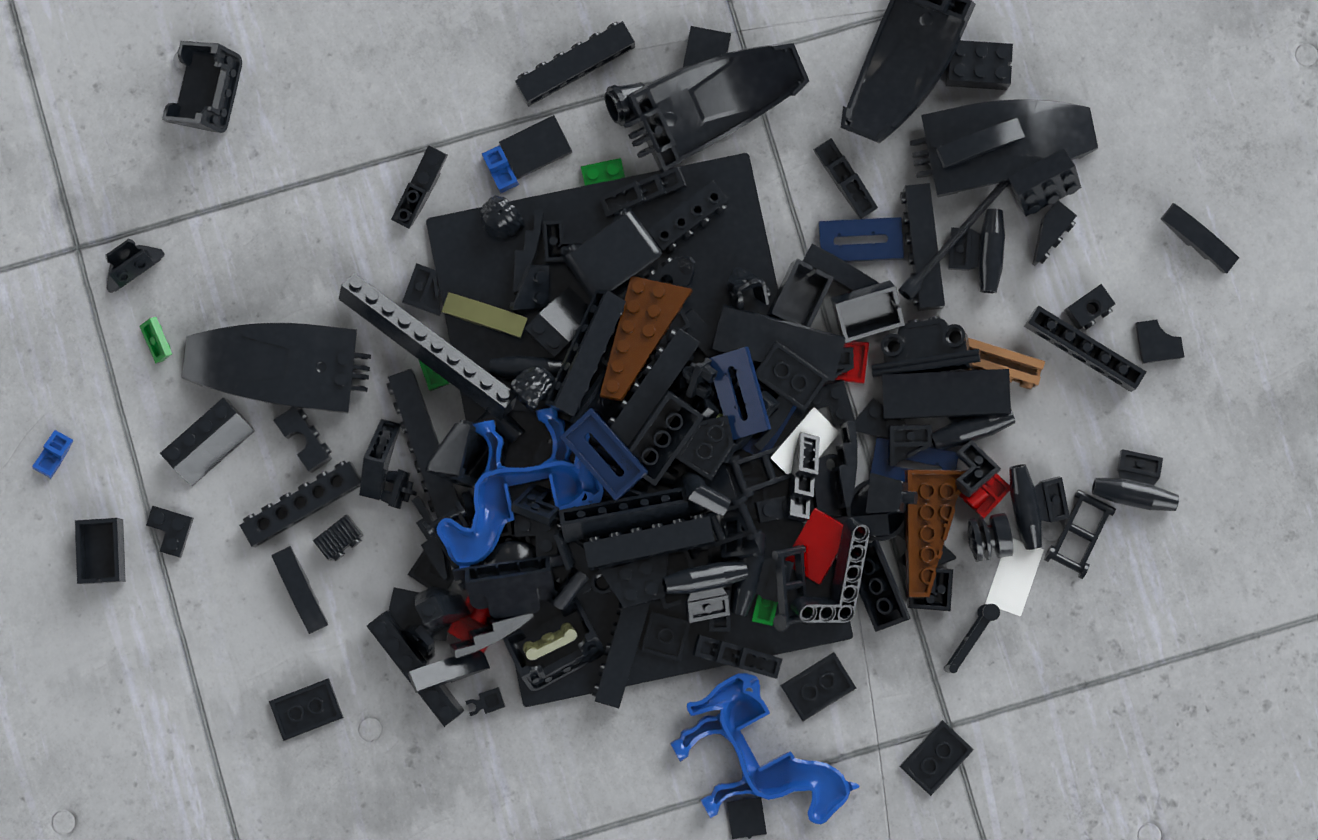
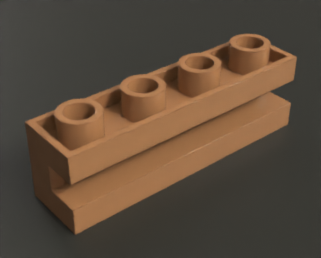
M968 338L970 350L980 349L981 362L972 363L973 369H1009L1010 383L1012 381L1018 382L1020 387L1032 389V387L1035 388L1039 385L1040 373L1044 368L1045 361Z

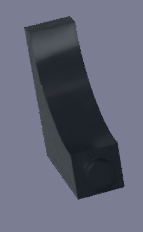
M380 420L363 458L360 496L380 500L382 491L385 489L386 476L393 449L401 428L399 423Z

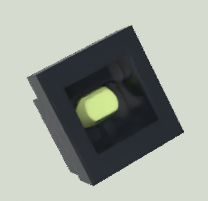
M702 398L695 406V409L704 415L701 421L723 416V414H720L717 404L708 398Z

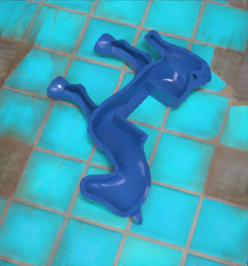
M546 408L536 411L538 420L545 423L553 442L551 457L539 466L526 468L502 466L501 454L504 440L495 431V421L490 420L473 424L476 427L475 432L481 435L487 443L488 461L485 471L476 482L474 488L475 515L471 529L462 527L453 519L444 518L438 523L436 528L437 534L443 542L449 557L460 568L469 567L483 561L494 550L505 524L514 520V512L511 511L512 501L509 486L549 478L556 507H559V510L600 503L604 492L603 486L576 455L574 464L571 463L569 457L572 451L560 438L565 433V421L558 417L557 410ZM588 433L586 435V440L589 442L590 435ZM586 494L587 499L582 501L584 495Z
M738 673L718 684L704 699L687 703V710L691 716L714 710H720V713L716 716H703L694 727L681 731L680 738L670 743L680 762L689 756L690 749L697 741L708 735H723L733 744L742 769V779L732 783H719L714 786L710 796L701 799L710 818L716 816L720 805L727 798L734 795L753 794L770 800L784 797L794 791H812V801L808 810V817L815 824H823L843 806L849 797L850 791L860 787L857 783L846 781L844 775L829 764L796 759L791 751L759 766L740 730L767 716L770 712L760 696L758 678L747 673ZM747 688H751V689L753 690V692H751V691H745V690H746Z

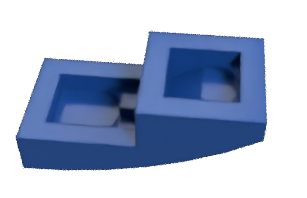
M500 145L482 153L500 194L519 185Z
M54 430L44 444V450L33 464V469L51 479L69 451L73 439Z

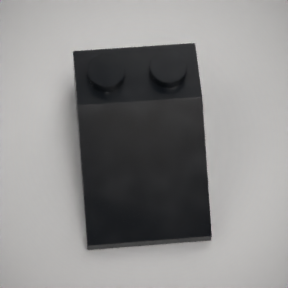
M568 287L524 329L553 358L558 359L571 345L589 305Z

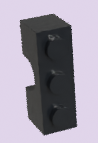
M291 407L273 421L287 439L296 434H303L305 436L306 446L297 456L308 472L313 473L332 459L329 455L332 451L326 442L322 444L318 439L320 433L314 425L310 427L306 421L309 417L302 408Z

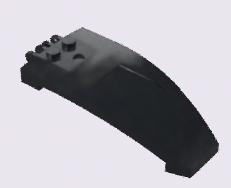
M890 0L847 107L843 106L841 128L877 143H881L898 129L923 103L943 75L956 51L976 4L972 0Z
M794 43L765 45L717 55L680 68L626 95L635 117L626 121L623 125L625 128H629L637 123L639 124L640 128L628 135L630 139H634L642 134L644 135L632 142L633 147L640 146L645 142L649 146L637 153L638 158L652 153L659 170L665 172L682 163L684 159L734 133L789 96H795L809 82V78Z
M1033 99L981 102L923 114L921 117L925 137L910 141V146L927 144L928 149L912 153V157L929 156L928 158L914 161V166L931 164L932 168L916 173V177L933 176L937 197L1009 181V176L1065 148L1071 160L1080 159L1098 149L1090 107ZM1015 118L1018 119L1025 136L1022 140L1004 145L1002 148L982 154L980 157L943 168L936 151L938 147Z
M300 323L237 325L187 336L182 378L202 387L265 403L348 413L351 391H368V388L365 386L351 385L352 378L369 380V375L353 373V370L370 371V367L366 365H354V358L368 360L371 359V354L355 352L357 329Z

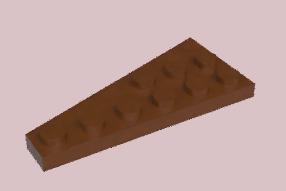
M905 470V482L908 483V491L918 493L917 504H906L905 509L906 597L930 596L938 561L943 553L944 541L947 540L956 510V501L961 493L956 486V479L967 470Z

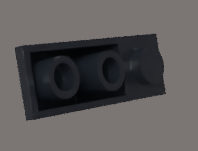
M1059 200L1041 219L1032 263L1034 266L1039 262L1043 264L1050 256L1048 250L1052 246L1056 248L1063 240L1060 237L1064 231L1069 232L1076 224L1073 220L1077 215Z

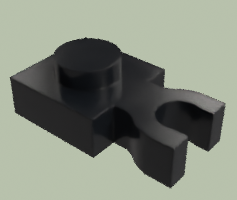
M499 687L480 693L479 700L470 699L465 701L466 705L471 703L476 705L475 711L469 712L470 716L476 715L481 709H484L485 714L506 707Z

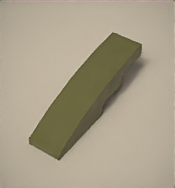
M448 293L442 309V313L521 338L527 318L453 293Z

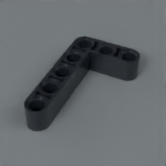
M852 517L844 522L830 597H797L793 600L791 611L803 622L845 623L854 617L870 534L868 526L857 518Z

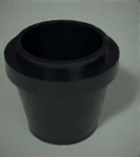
M642 82L622 86L612 85L607 88L604 98L608 113L612 120L620 126H624L623 124L626 121L635 117L626 95L644 87L645 85Z

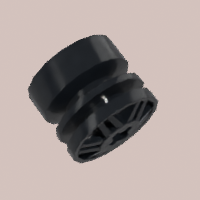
M1005 513L990 515L989 525H987L983 516L978 518V524L975 518L968 519V543L976 562L983 561V554L986 560H990L992 550H994L997 558L1013 556L1012 533Z

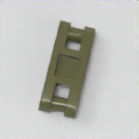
M564 623L560 630L554 633H547L534 643L531 641L525 642L522 649L529 660H535L574 641L577 637V632L570 623Z

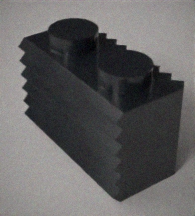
M344 515L315 538L313 542L328 561L333 559L337 561L345 555V549L349 546L354 548L362 541L360 538L363 536V533L349 515Z

